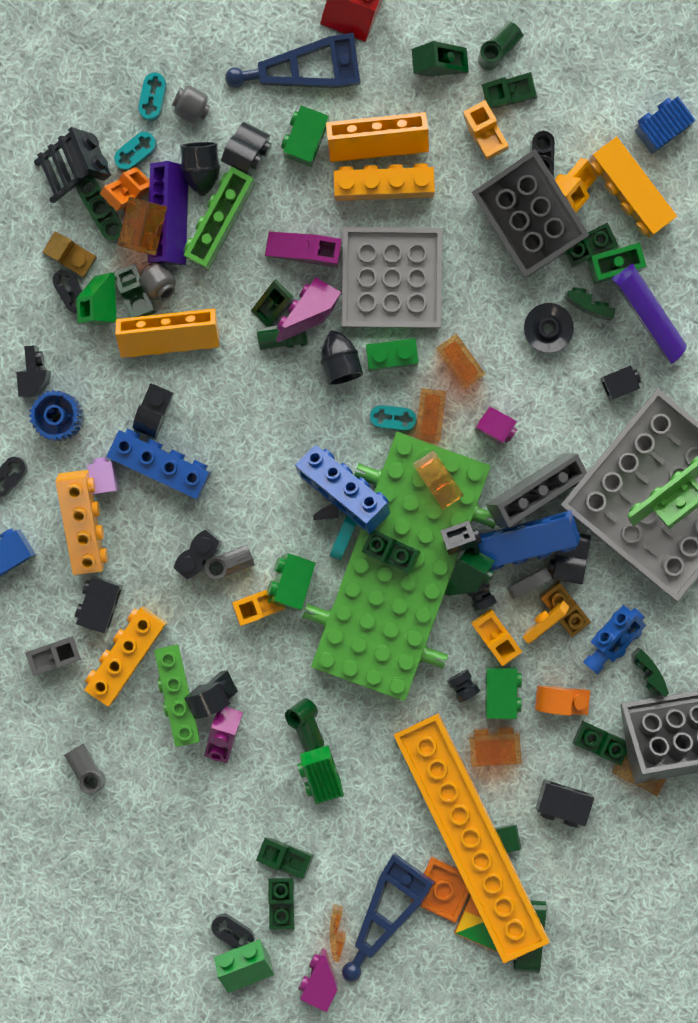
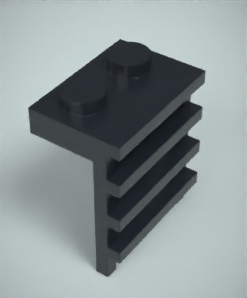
M70 127L68 134L59 136L57 143L48 145L46 152L37 154L38 158L34 160L36 166L41 165L53 192V196L49 198L51 203L57 202L88 176L103 181L111 176L108 162L103 156L99 147V141L94 134ZM61 148L74 176L73 180H71L59 149ZM49 157H52L53 162L61 178V181L64 185L62 189L53 170Z

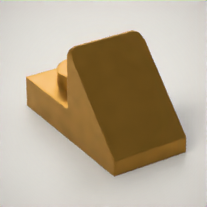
M56 231L42 251V253L83 278L86 277L97 259V256Z

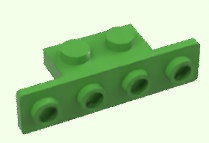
M698 456L691 461L688 468L682 472H676L666 485L657 487L650 493L649 498L642 503H636L630 509L627 516L632 526L637 525L654 512L667 528L671 529L698 508V482L695 480L698 477Z
M179 645L155 649L154 653L160 676L157 679L160 693L163 692L164 694L163 710L165 716L169 717L175 746L180 747L198 743L200 737L196 719H194L184 699L190 692Z

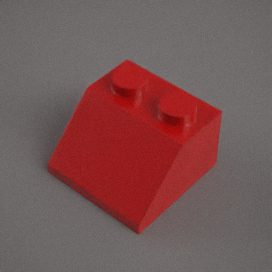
M326 0L320 25L343 34L354 33L355 39L366 43L383 0Z

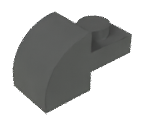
M73 636L25 652L33 676L81 660Z

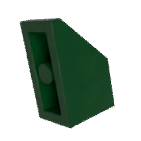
M432 41L411 49L414 74L430 77L469 73L467 48Z
M473 548L466 549L457 562L444 594L452 596L478 592L483 583L488 585L492 579L494 571L491 569L495 560L481 552L475 554Z

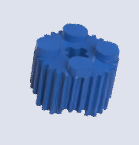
M59 390L46 391V393L42 394V397L38 396L39 400H35L36 404L32 405L33 408L29 410L31 412L29 415L31 417L30 423L34 424L32 427L36 428V432L40 433L39 435L45 439L52 441H66L67 438L71 439L72 436H76L80 431L79 427H82L81 423L84 422L82 420L84 415L81 414L83 409H80L81 404H79V401L70 394ZM57 410L61 413V418H59L58 422L52 419V415H55Z

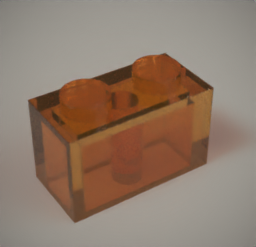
M129 196L118 246L156 256L167 206Z
M457 333L435 349V352L463 390L470 387L486 374Z
M421 388L415 430L416 439L440 442L446 391Z
M513 727L498 728L499 732H489L488 728L474 729V733L468 734L471 766L522 764L520 733L518 730L514 731Z

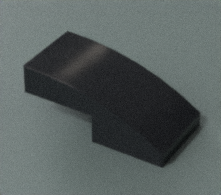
M333 504L327 505L313 515V520L339 518L338 508Z

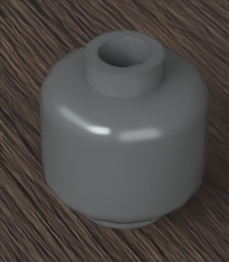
M189 85L184 89L180 87L172 102V106L175 107V114L191 123H196L199 118L204 120L211 107L207 105L208 96Z
M157 263L154 265L148 264L142 269L139 284L149 298L163 301L175 292L176 280L165 265Z

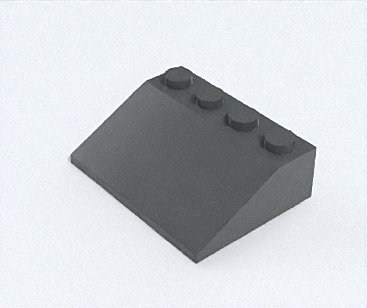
M536 149L471 192L524 277H530L590 236Z
M698 690L668 695L666 697L662 696L621 703L628 761L635 784L698 773Z

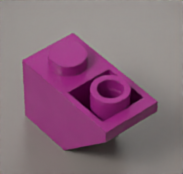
M492 407L486 410L475 427L476 430L499 445L504 441L506 443L510 442L518 430L514 427L517 423L516 420Z
M225 707L216 713L211 726L204 754L205 757L211 758L214 761L228 763L243 712Z
M322 948L319 955L316 953L313 955L309 964L312 970L308 977L303 976L298 990L301 991L300 1000L327 1012L338 990V982L327 950Z

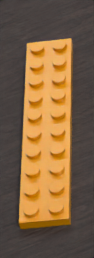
M437 713L395 733V740L503 963L549 944L550 940L440 714Z

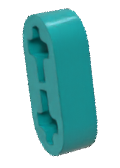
M152 72L145 77L139 100L138 110L140 115L147 121H154L160 117L167 90L165 78L157 72ZM155 79H158L159 84L162 86L157 87L155 95H153L152 87L149 83H153ZM154 99L153 106L156 108V111H152L150 115H147L144 106L148 107L150 100Z
M146 131L140 132L119 148L114 156V162L117 167L126 172L137 167L152 155L157 147L154 136ZM144 138L146 141L151 139L149 149L142 147L139 151H136L141 146V139ZM131 153H135L130 157L131 163L129 165L126 163L120 164L122 161L121 155L129 156Z
M378 405L370 413L371 423L379 428L406 431L412 429L417 421L415 412L409 408ZM382 409L385 415L392 416V420L384 419L383 423L380 424L378 419L374 418V414H377ZM404 412H407L413 421L408 422L407 426H402V421L394 420V417H401Z
M348 516L344 520L329 555L341 561L356 526V523Z

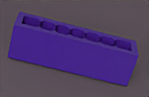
M171 161L150 163L148 263L186 265L185 252L183 250L187 243L188 183L180 168L182 165Z
M631 264L611 279L660 352L673 364L685 352L687 344L636 267Z

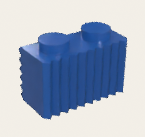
M679 96L673 100L670 97L657 106L659 111L653 115L648 112L637 121L639 125L635 132L651 154H654L696 121Z

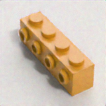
M426 112L326 122L330 162L429 152Z
M617 136L591 156L589 160L595 174L603 177L606 181L605 187L612 196L616 195L621 201L620 207L626 215H631L637 222L635 226L643 236L647 235L648 238H651L677 217Z
M425 163L414 164L413 168H403L401 164L389 165L388 169H378L376 165L364 166L363 170H354V167L343 166L339 167V170L334 171L335 201L432 198L435 193L434 167H428V164Z
M215 308L116 319L115 335L121 358L220 347L219 327Z
M89 470L59 473L55 483L72 574L102 572L105 563L108 562L107 548L102 547L101 540L104 539L103 526L98 525L97 516H100V507L98 501H94L93 493L96 492L95 480L90 478Z
M144 606L140 607L139 610L134 608L126 620L129 622L126 629H120L112 640L116 644L111 651L106 649L99 659V662L102 664L98 670H92L84 681L87 683L84 691L108 707L113 704L167 625V622Z

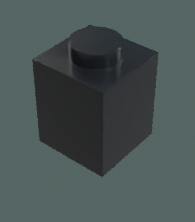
M631 365L600 378L609 401L640 389L641 377L637 369L633 370Z

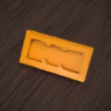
M563 600L548 613L546 610L541 612L534 619L536 623L526 630L522 638L527 643L533 642L567 614L569 606Z

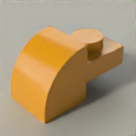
M486 100L463 111L467 128L486 161L509 149V145L497 126V120Z
M580 158L567 175L558 174L555 181L575 213L578 212L590 197L587 189L597 179V176L589 160Z
M267 589L231 602L239 626L285 610V608L268 603Z
M489 609L471 622L501 666H504L522 653V650L492 609Z

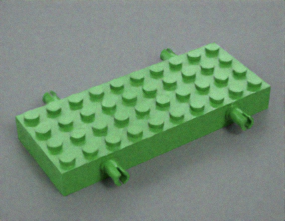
M400 432L395 434L383 469L378 471L358 463L356 469L366 474L355 471L354 476L358 479L362 477L368 483L373 484L374 488H376L375 493L381 492L389 501L390 515L375 530L421 551V554L412 573L408 574L363 553L362 549L369 537V533L361 528L332 610L329 609L327 611L307 603L305 610L314 614L305 611L302 618L323 625L322 628H325L311 665L312 668L402 701L406 700L419 663L423 661L440 669L444 668L445 663L436 658L446 661L448 654L428 648L426 643L459 552L452 555L448 554L440 530L468 520L470 523L475 521L492 529L495 528V522L487 519V517L492 518L489 511L478 507L479 504H477L490 470V465Z

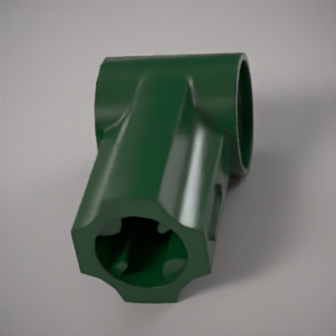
M508 21L489 41L483 43L478 56V63L481 68L494 70L500 61L524 37V34L515 23ZM492 52L496 58L488 59L484 53Z
M277 326L257 329L260 351L285 346L286 348H293L294 345L299 344L301 346L308 345L306 331L278 342L276 341L279 330L276 329Z
M307 698L302 699L285 712V719L290 727L296 729L305 752L324 746V740L315 720L318 715L317 707L313 701Z

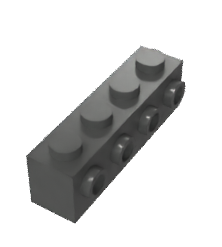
M562 454L485 505L496 526L512 528L518 525L521 519L527 515H532L539 511L541 506L547 502H552L559 498L560 494L564 491L576 487L587 471L578 454Z

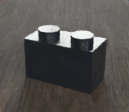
M97 576L86 580L82 594H85L83 604L79 603L75 612V617L78 618L76 625L104 634L107 633L123 585Z
M544 779L535 808L543 818L554 820L557 817L563 819L564 824L578 828V825L586 826L594 796L591 793Z

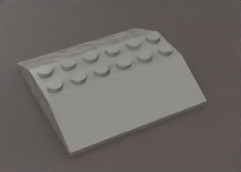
M657 388L561 503V506L567 511L572 510L574 518L644 577L678 601L698 577V508L671 529H668L654 512L635 526L631 525L627 516L630 509L636 503L644 502L649 498L650 493L654 489L666 485L676 472L684 471L690 466L691 461L698 456V421Z

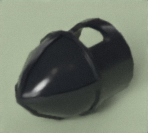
M194 142L180 145L182 165L180 168L184 178L193 191L200 196H205L213 189L219 176L218 143Z
M331 330L327 335L321 350L320 362L324 367L328 385L346 383L363 375L358 350L355 349L353 343L345 335Z

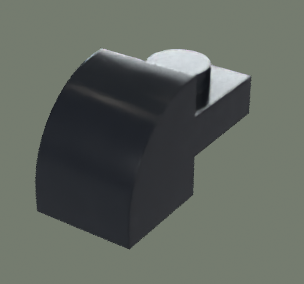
M35 345L24 346L26 371L16 372L18 397L31 398L39 395L45 390L50 381L51 371L41 370L40 366H44V355L42 351H39V347Z
M150 383L141 406L139 405L136 412L133 430L156 439L174 393Z
M228 670L219 672L207 684L197 686L184 699L194 719H201L227 707L230 704L229 699L238 690Z

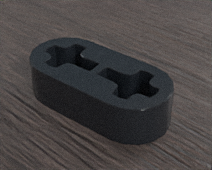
M64 269L59 270L53 276V285L66 308L70 312L77 314V307H71V304L74 302L71 294L74 293L78 297L83 289L72 272ZM62 275H64L66 278H71L68 281V284L71 287L70 290H67V288L64 285L59 286L58 283L61 282L60 277Z
M10 457L0 466V482L4 478L7 479L2 485L4 491H0V497L9 494L27 473L28 467L24 459ZM19 462L20 473L14 472L9 477L7 474L12 470L10 464H17Z
M219 914L214 918L211 925L213 934L236 949L248 944L246 942L243 945L239 944L240 939L234 935L235 933L240 936L247 934L250 943L255 941L253 931L230 915ZM227 921V927L232 932L227 929H223L222 932L219 931L217 922Z

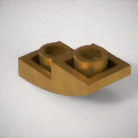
M556 581L539 595L550 611L563 600L569 606L567 614L559 622L571 637H574L591 623L580 606L572 599L559 581Z

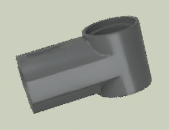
M246 545L209 559L205 565V572L211 579L218 580L255 566L249 547ZM215 561L221 562L224 567L222 574L218 576L210 572V565Z
M84 743L64 755L78 778L80 789L83 792L93 794L104 787L106 777L98 769ZM89 775L97 778V787H91L88 784L87 779Z

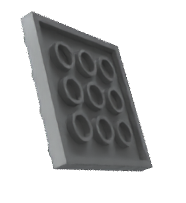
M343 227L342 328L441 329L442 228Z

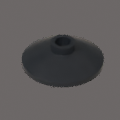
M543 303L534 307L528 313L524 322V334L528 343L536 350L545 353L556 352L564 348L570 342L574 331L573 320L569 312L555 303ZM544 325H551L552 332L545 333L543 330Z

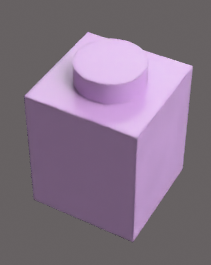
M107 457L93 459L94 464L87 465L90 478L95 480L96 492L93 495L120 491L114 461H108Z

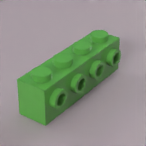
M232 166L228 173L225 172L219 182L220 188L217 194L211 196L207 205L209 209L205 216H201L195 227L197 231L193 238H189L183 250L185 252L184 256L188 261L207 271L210 270L255 186L252 177Z

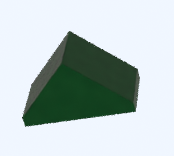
M275 279L251 311L266 327H270L291 306L295 299Z

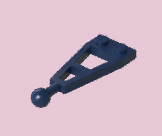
M354 33L329 36L258 62V69L242 71L236 67L230 68L225 75L226 83L233 88L240 87L244 81L260 79L261 85L342 88L361 85ZM328 47L331 48L335 79L300 77L297 58ZM290 61L292 77L267 76V69Z
M397 854L392 855L379 877L355 944L359 951L353 961L346 963L342 968V976L348 982H355L360 978L362 972L361 965L366 957H373L424 903L436 883ZM388 882L414 900L394 923L377 912ZM374 921L386 931L371 946L366 940Z

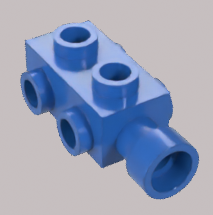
M622 605L590 641L597 650L592 655H588L583 663L598 675L604 669L603 665L608 659L614 662L617 658H621L629 644L642 635V630L646 626L643 620L646 617L636 608L629 610L626 606Z

